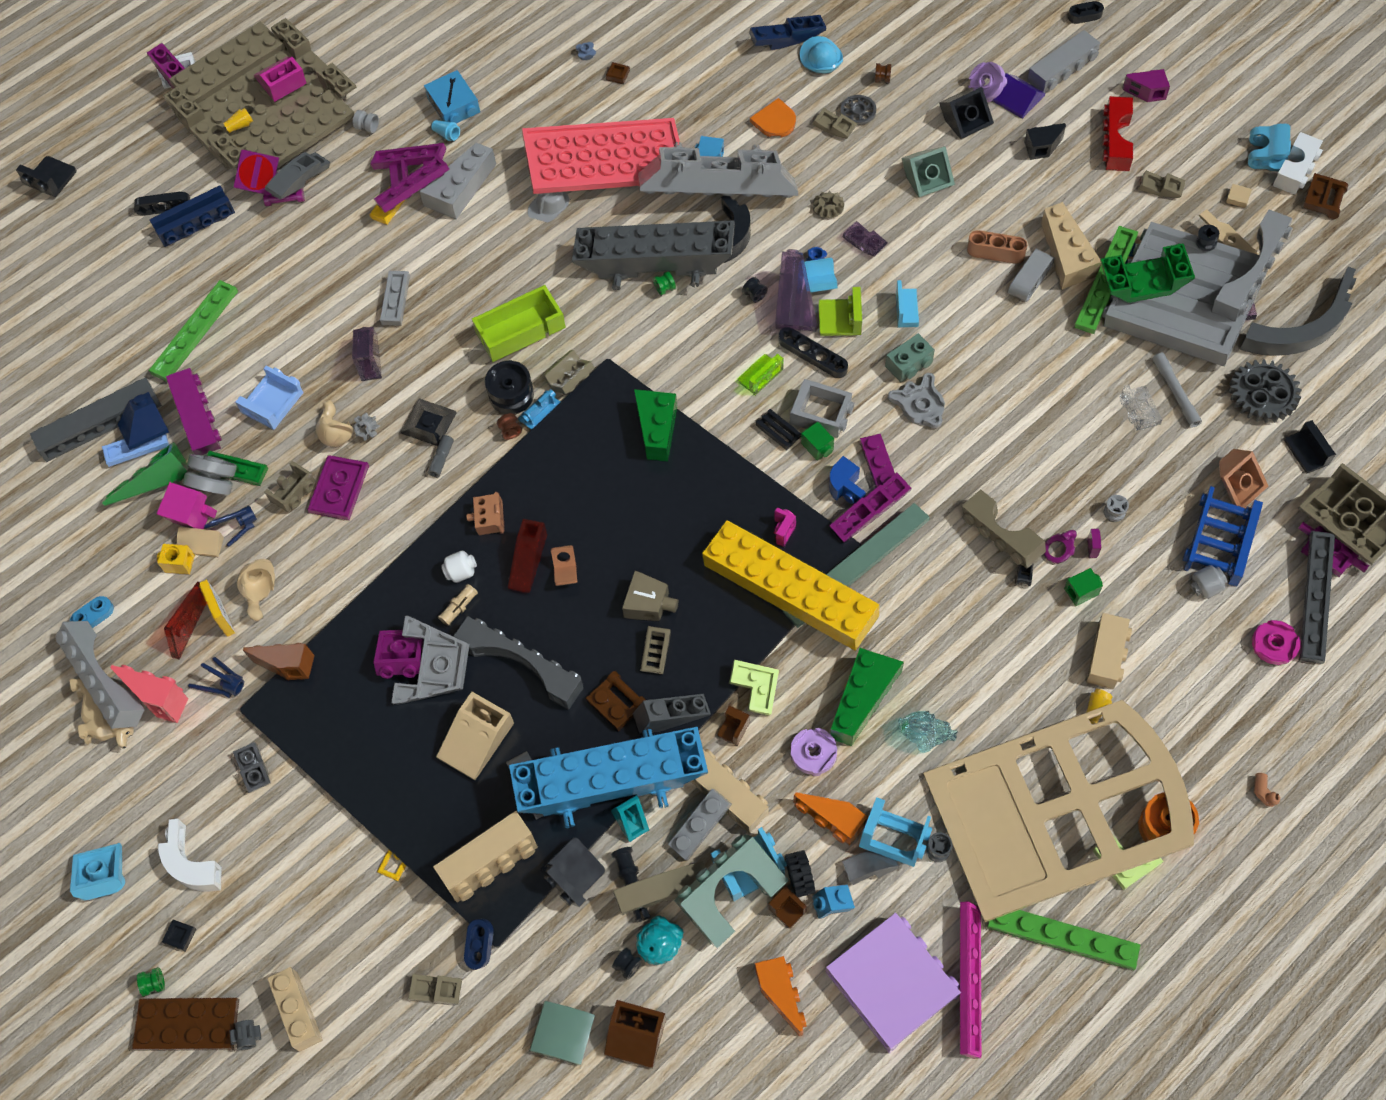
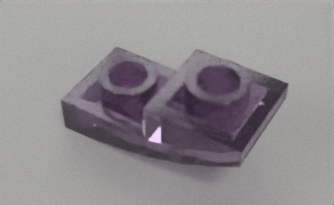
M858 221L852 224L842 236L853 246L873 257L888 244L874 230L869 232Z

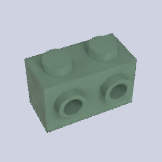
M918 333L886 355L885 367L900 382H903L906 379L913 378L919 370L927 368L932 364L935 349Z

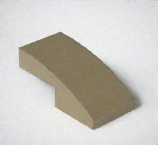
M823 108L812 125L829 134L847 139L857 126V123L842 113L838 117Z
M1146 170L1142 175L1138 190L1157 196L1180 198L1186 180L1169 173L1165 177H1161Z
M413 974L408 1000L458 1005L462 979L439 975L433 977Z

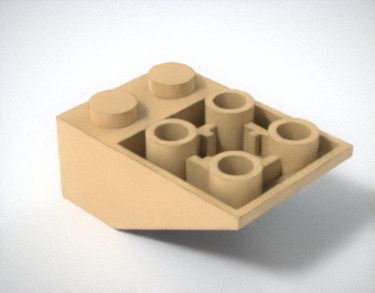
M471 692L459 709L437 754V758L476 780L513 726L514 722L511 714Z

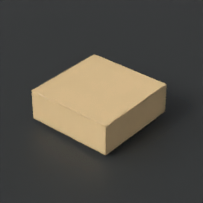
M1232 184L1226 203L1246 208L1252 189Z

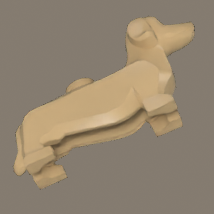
M69 679L71 691L77 692L78 699L83 698L81 718L85 724L78 725L79 737L84 739L87 745L91 743L93 738L105 741L115 737L117 745L125 749L127 739L133 736L134 728L111 729L81 679Z

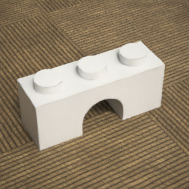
M1300 132L1288 156L1289 160L1285 159L1273 186L1296 195L1299 188L1303 189L1308 180L1306 174L1311 175L1315 167L1313 161H1318L1323 150L1320 149L1323 141Z

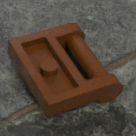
M1314 173L1302 208L1326 214L1330 219H1337L1341 212L1339 208L1344 193L1348 190V183ZM1335 189L1336 193L1332 205L1326 204L1330 190Z
M613 671L599 687L586 697V700L617 731H620L634 718V711L646 699L643 696L639 697L620 679L621 676L616 671ZM615 685L633 703V706L628 708L610 688Z

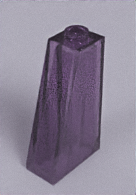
M788 249L787 252L782 251L775 327L776 329L790 327L800 331L816 332L817 322L803 253H799L795 249Z

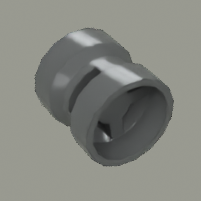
M942 832L933 834L926 847L928 857L934 862L945 861L952 849L951 838Z

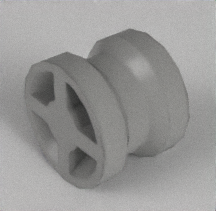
M1113 495L1108 498L1104 508L1105 517L1112 522L1123 520L1129 508L1127 499L1121 495Z

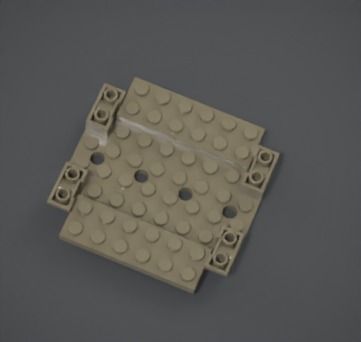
M286 18L271 27L272 32L261 21L169 78L170 83L175 88L163 95L178 120L226 169L238 167L241 149L279 157V168L354 117V111L340 98L356 89V85L333 63L327 66L311 51L309 40ZM285 57H293L303 69V73L313 72L311 75H304L307 84L275 102L254 77V74ZM245 108L247 111H253L249 114L254 121L250 123L251 126L229 133L223 124L239 109ZM217 130H221V131H222V133H220V134H218V135H217V134H213V133H214L215 131H217Z

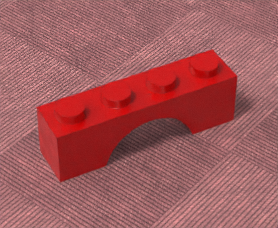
M1109 96L1108 103L1104 104L1103 116H1106V119L1103 121V131H1106V134L1103 136L1102 145L1106 146V149L1103 151L1102 161L1106 162V170L1130 171L1133 161V143L1125 140L1118 130L1130 125L1133 115L1132 97Z

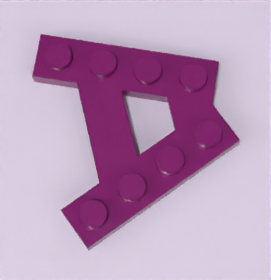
M444 143L375 152L370 163L373 170L390 169L391 187L374 198L376 204L384 213L394 209L396 205L410 198L415 192L425 188L430 182L443 176L445 172L450 170L448 165L442 160L447 149ZM423 164L422 167L408 175L407 166Z

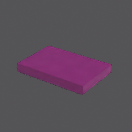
M328 455L308 506V512L350 521L369 468L368 462Z

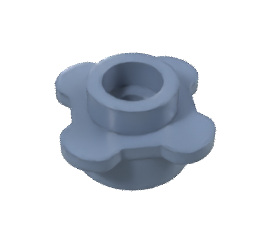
M592 42L578 44L576 46V50L579 52L578 57L582 60L592 59L596 55V51L593 49L594 44Z

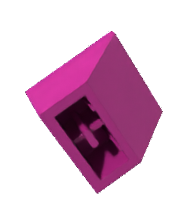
M285 57L254 74L255 79L274 102L307 84L303 69L293 57Z

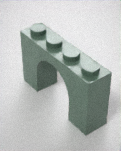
M747 834L735 838L731 843L732 847L726 852L723 851L718 854L713 860L714 864L708 869L701 870L696 875V880L690 886H684L677 893L678 897L674 900L709 943L716 948L735 932L718 911L714 900L716 886L725 875L734 871H744L759 889L770 897L789 881L756 840Z

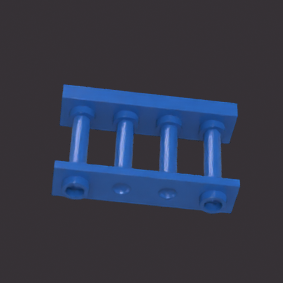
M1210 486L1207 494L1203 493L1199 502L1202 510L1190 549L1186 548L1182 561L1186 562L1184 570L1189 571L1193 562L1205 566L1212 565L1215 568L1219 567L1230 576L1228 584L1237 587L1243 578L1263 502L1254 500L1251 507L1243 508L1212 498L1215 487ZM1209 506L1242 516V519L1246 520L1245 525L1240 527L1208 517ZM1207 525L1236 534L1238 538H1241L1240 543L1233 545L1201 535L1203 527ZM1198 544L1232 553L1235 561L1229 564L1197 554Z

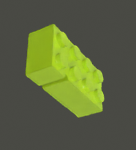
M546 285L472 318L475 333L485 347L492 362L545 338L546 333L552 335L566 328L564 315Z

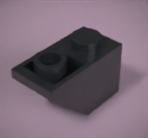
M1065 123L1027 129L1024 143L1030 160L1050 157L1063 140L1066 129Z

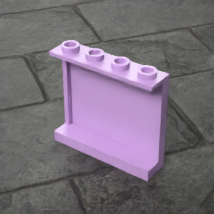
M896 913L826 967V974L888 1053H891L897 1048L899 1043L952 1000H956L961 993L959 990L960 985L953 976L948 977L942 970L944 966L936 956L932 957L926 950L927 945L920 936L915 937L910 931L911 926L903 916L899 917Z

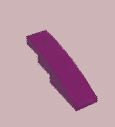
M896 472L883 485L876 487L865 498L862 497L834 521L830 527L843 542H846L909 493L912 488Z

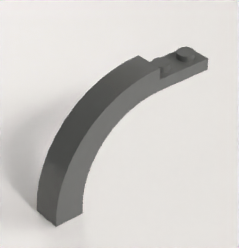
M1347 267L1330 309L1320 318L1308 324L1291 328L1269 327L1252 322L1240 350L1260 355L1282 356L1301 353L1325 342L1338 330L1350 310L1352 303L1348 302L1351 294L1347 292L1348 289L1352 290L1357 278L1353 277L1356 269Z

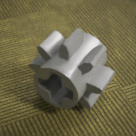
M364 413L362 417L357 416L354 418L356 424L352 427L355 430V436L363 437L364 440H367L370 436H376L377 432L375 429L380 427L375 420L376 417H370L367 413Z

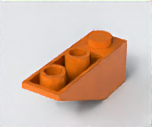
M798 792L794 794V806L801 813L811 815L819 827L823 829L826 827L832 831L833 837L841 843L846 842L851 845L867 823L868 816L850 802Z
M784 956L755 963L761 993L799 1036H802L803 1028L807 1027L804 1013L798 1012L796 1003L800 1002L797 987L792 988L790 978L794 977L791 963H786Z

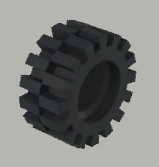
M805 850L786 854L785 861L794 894L797 897L816 893L811 867Z

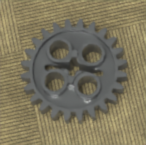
M1265 359L1262 360L1261 364L1257 360H1254L1252 365L1246 362L1244 367L1240 366L1238 371L1234 373L1229 384L1231 386L1229 393L1232 394L1230 400L1236 401L1234 407H1242L1241 414L1246 411L1248 412L1247 418H1251L1254 415L1257 422L1260 418H1264L1265 423L1271 418L1275 423L1278 418L1284 420L1287 415L1291 416L1292 412L1296 410L1301 399L1299 395L1302 389L1298 388L1300 382L1294 381L1295 374H1288L1289 368L1282 370L1283 364H1279L1277 367L1274 366L1273 360L1270 365L1266 363Z

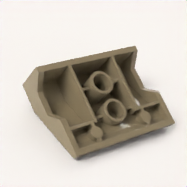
M1342 463L1334 474L1319 489H1316L1298 509L1329 533L1334 534L1335 538L1372 566L1386 553V496Z

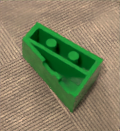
M634 389L646 457L650 460L668 461L677 412L676 394Z

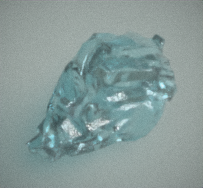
M929 711L912 712L904 718L900 717L898 720L900 733L909 741L916 743L919 752H929L935 746L947 740L956 741L958 731L952 730L949 722L935 718V715L929 714Z

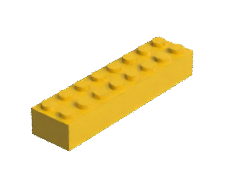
M728 520L702 553L706 567L854 651L857 650L879 617L880 604Z

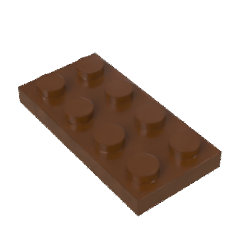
M139 999L132 1050H234V1045H231L229 1031L235 1030L239 999Z

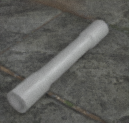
M1163 352L1156 354L1152 359L1181 407L1189 426L1193 428L1200 425L1202 420L1176 378Z

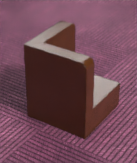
M729 705L725 712V721L718 732V737L738 746L750 724V715Z
M786 886L769 902V910L789 929L807 912V906Z

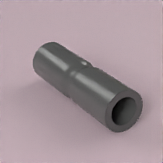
M447 435L441 437L436 455L433 457L428 470L430 476L440 477L454 442L452 437Z

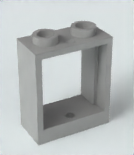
M804 379L790 412V424L808 429L816 422H819L832 437L838 438L840 432H844L848 422V419H846L847 414L851 415L855 402H852V393ZM813 395L842 404L836 421L805 413L804 410L810 396Z

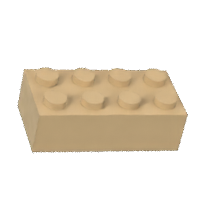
M515 811L433 867L458 903L472 897L474 891L481 886L486 887L494 881V877L501 872L506 873L510 871L520 859H527L532 856L538 846L532 833L517 811Z

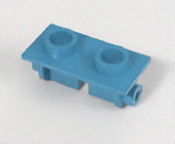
M551 389L549 391L546 390L535 403L522 413L518 420L532 430L560 403L555 398V392Z

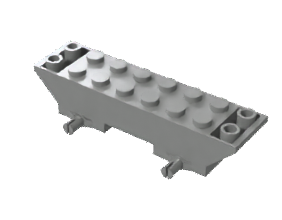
M676 142L674 147H659V155L638 173L640 191L647 194L663 192L665 194L683 192L686 195H693L695 193L714 195V193H722L725 196L742 194L747 197H751L754 194L764 197L781 195L785 198L798 196L795 179L781 164L777 151L761 150L759 145L756 147V144L752 146L751 150H738L737 157L700 156L699 148L682 147L680 142L679 145Z

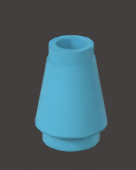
M434 120L431 125L433 131L448 141H455L460 135V127L454 122Z

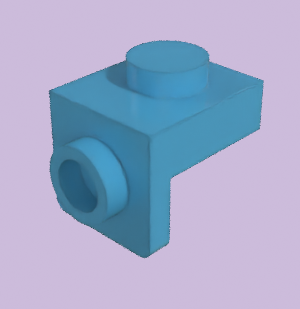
M848 885L824 887L812 896L813 906L819 919L825 918L832 913L848 912L855 908Z

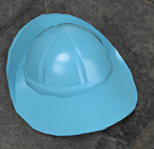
M823 36L809 38L800 49L801 63L805 68L815 73H831L843 62V55L840 49L831 40Z

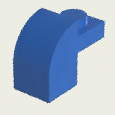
M844 456L831 469L829 490L836 501L843 496L849 504H855L862 497L865 498L866 492L854 484L859 479L860 468Z

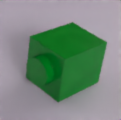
M816 422L801 433V444L817 461L822 457H828L833 452L834 438L819 422Z
M1089 568L1068 578L1064 590L1074 605L1078 606L1099 596L1103 585L1100 576Z

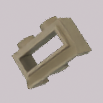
M293 461L289 463L293 473L288 479L283 476L278 477L277 483L280 488L275 494L268 489L264 491L271 503L288 513L291 509H296L300 505L301 498L305 493H310L314 489L316 482L311 472Z

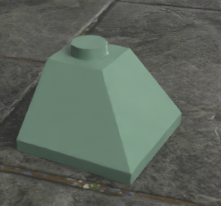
M946 146L920 151L901 158L906 177L918 197L955 185Z

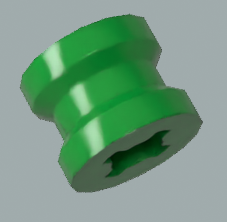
M669 271L664 272L660 277H653L654 286L660 296L665 295L668 290L673 291L676 289L675 281Z
M159 967L153 968L148 973L143 971L137 974L138 989L143 997L149 996L153 991L159 993L165 990L164 976Z

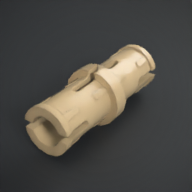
M467 584L456 598L450 600L451 604L438 616V619L446 626H449L460 612L463 613L466 610L467 604L478 594L476 589Z

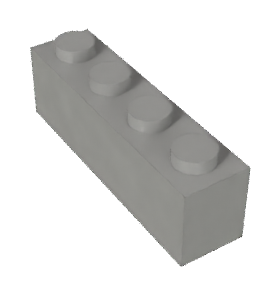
M1083 30L1030 67L1027 82L1044 93L1053 90L1061 81L1067 80L1071 74L1081 70L1085 64L1097 58L1100 42Z

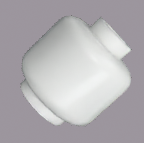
M459 551L447 556L444 559V564H442V570L447 580H452L455 583L472 577L474 575V568L477 567L473 555H468L465 551Z

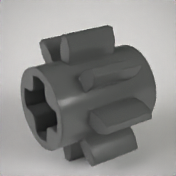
M254 1020L239 1021L235 1023V1030L229 1031L231 1045L237 1044V1050L255 1048L256 1041L261 1040L260 1025L254 1026Z

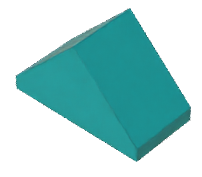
M637 795L611 810L629 842L649 831Z

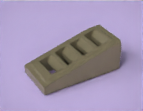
M648 626L640 671L663 675L671 636L670 629ZM652 636L664 637V641L652 640ZM651 644L663 646V649L650 648ZM649 653L662 654L661 658L648 657ZM647 661L660 663V666H647Z

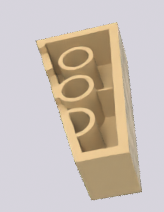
M1061 202L1045 208L1041 225L1051 250L1050 255L1055 257V271L1057 276H1059L1061 290L1096 277L1101 266L1100 258L1064 203Z

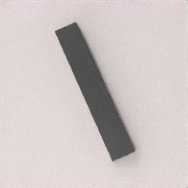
M1311 531L1299 661L1325 663L1335 535L1331 533Z

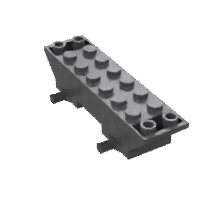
M735 221L577 228L572 262L596 273L599 279L613 280L612 289L616 291L621 289V280L637 278L640 272L676 271L677 276L687 275L692 277L691 286L695 287L696 285V287H699L700 277L717 274V267L732 256Z

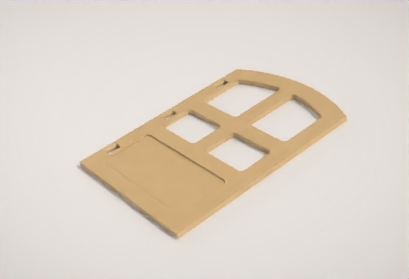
M1123 700L923 773L984 922L1080 887L1088 886L1099 880L1194 846L1190 801L1178 767L1153 728ZM1102 715L1104 721L1091 725L1089 719ZM1112 723H1117L1140 746L1151 763L1091 785L1081 769L1069 740ZM1034 740V747L1022 750L1020 744ZM1044 748H1051L1071 792L1048 802L1036 804L1016 760ZM965 765L966 772L953 775L952 769ZM1155 781L1160 782L1167 800L1171 832L1134 847L1121 850L1099 807V802ZM1080 811L1101 854V858L1074 869L1066 870L1044 824L1065 814Z

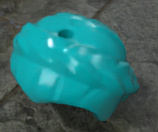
M655 916L636 935L637 951L649 965L665 964L673 960V957L677 955L678 949L681 947L684 931L679 925L669 923L665 917Z

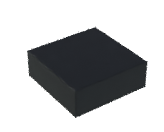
M172 920L162 943L186 952L196 932V928Z

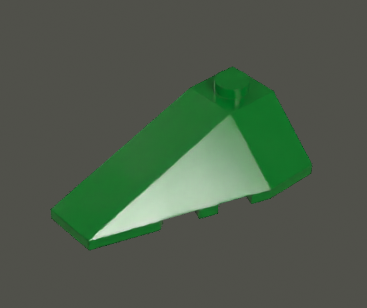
M172 442L151 458L152 460L147 468L145 466L140 467L131 476V481L128 479L124 480L103 498L102 504L106 506L169 485V482L172 483L175 480L179 482L184 479L189 466L177 445Z

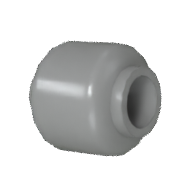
M1208 565L1193 574L1194 583L1191 584V587L1197 596L1201 594L1209 599L1224 591L1226 588L1225 583L1228 581L1219 567L1215 568L1212 565Z

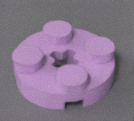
M982 62L972 70L969 77L971 80L970 86L968 85V87H982L987 102H991L1002 92L1007 84V78L1000 65L994 62ZM986 78L990 79L988 85H985L986 82L984 80Z
M820 728L800 731L791 743V759L794 765L803 773L811 774L812 776H820L822 773L830 770L837 759V747L833 736ZM811 747L812 749H814L815 747H818L819 755H809L810 751L808 750V748Z

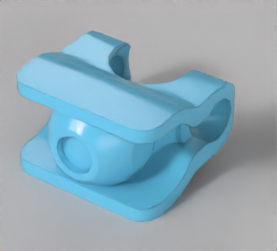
M1289 124L1259 126L1250 131V143L1254 146L1263 147V149L1253 150L1249 153V167L1276 172L1280 171L1285 159L1288 160L1290 155L1291 127Z

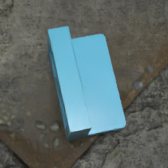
M832 258L793 264L794 286L797 294L838 288Z
M897 280L896 309L898 328L918 327L917 289H902L901 280Z

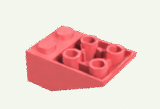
M111 665L110 668L157 718L178 723L188 697L183 693V689L176 685L174 679L167 676L158 678L151 672L144 670L141 673L136 672L133 668L126 665H121V667Z

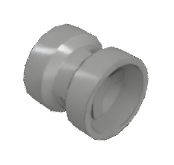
M357 110L353 117L354 128L359 130L365 129L369 133L376 132L379 124L378 115L373 113L367 114L365 111Z

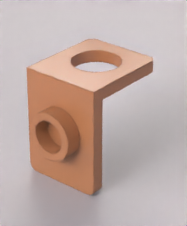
M573 546L552 548L555 585L577 583V568ZM561 552H566L570 555V558L567 561H560L557 555Z

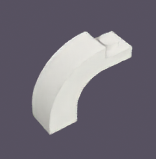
M179 819L169 820V827L165 830V838L168 843L158 844L159 856L167 872L182 885L190 889L204 892L221 890L222 867L215 861H189L185 854L186 825Z

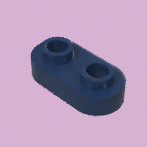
M486 919L474 920L467 928L464 961L469 968L474 970L484 968L490 961L494 931L492 924ZM481 927L485 930L484 935L480 933ZM478 952L481 953V960L477 958Z

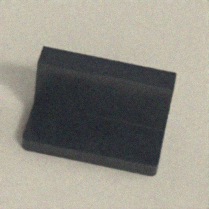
M1313 420L1305 422L1300 432L1287 436L1284 440L1306 473H1311L1330 465L1336 455Z

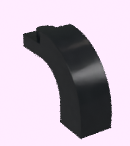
M724 195L721 197L722 210L730 221H735L732 256L724 262L726 263L740 255L747 247L751 236V220L746 204L739 206L735 199L733 200L730 196Z

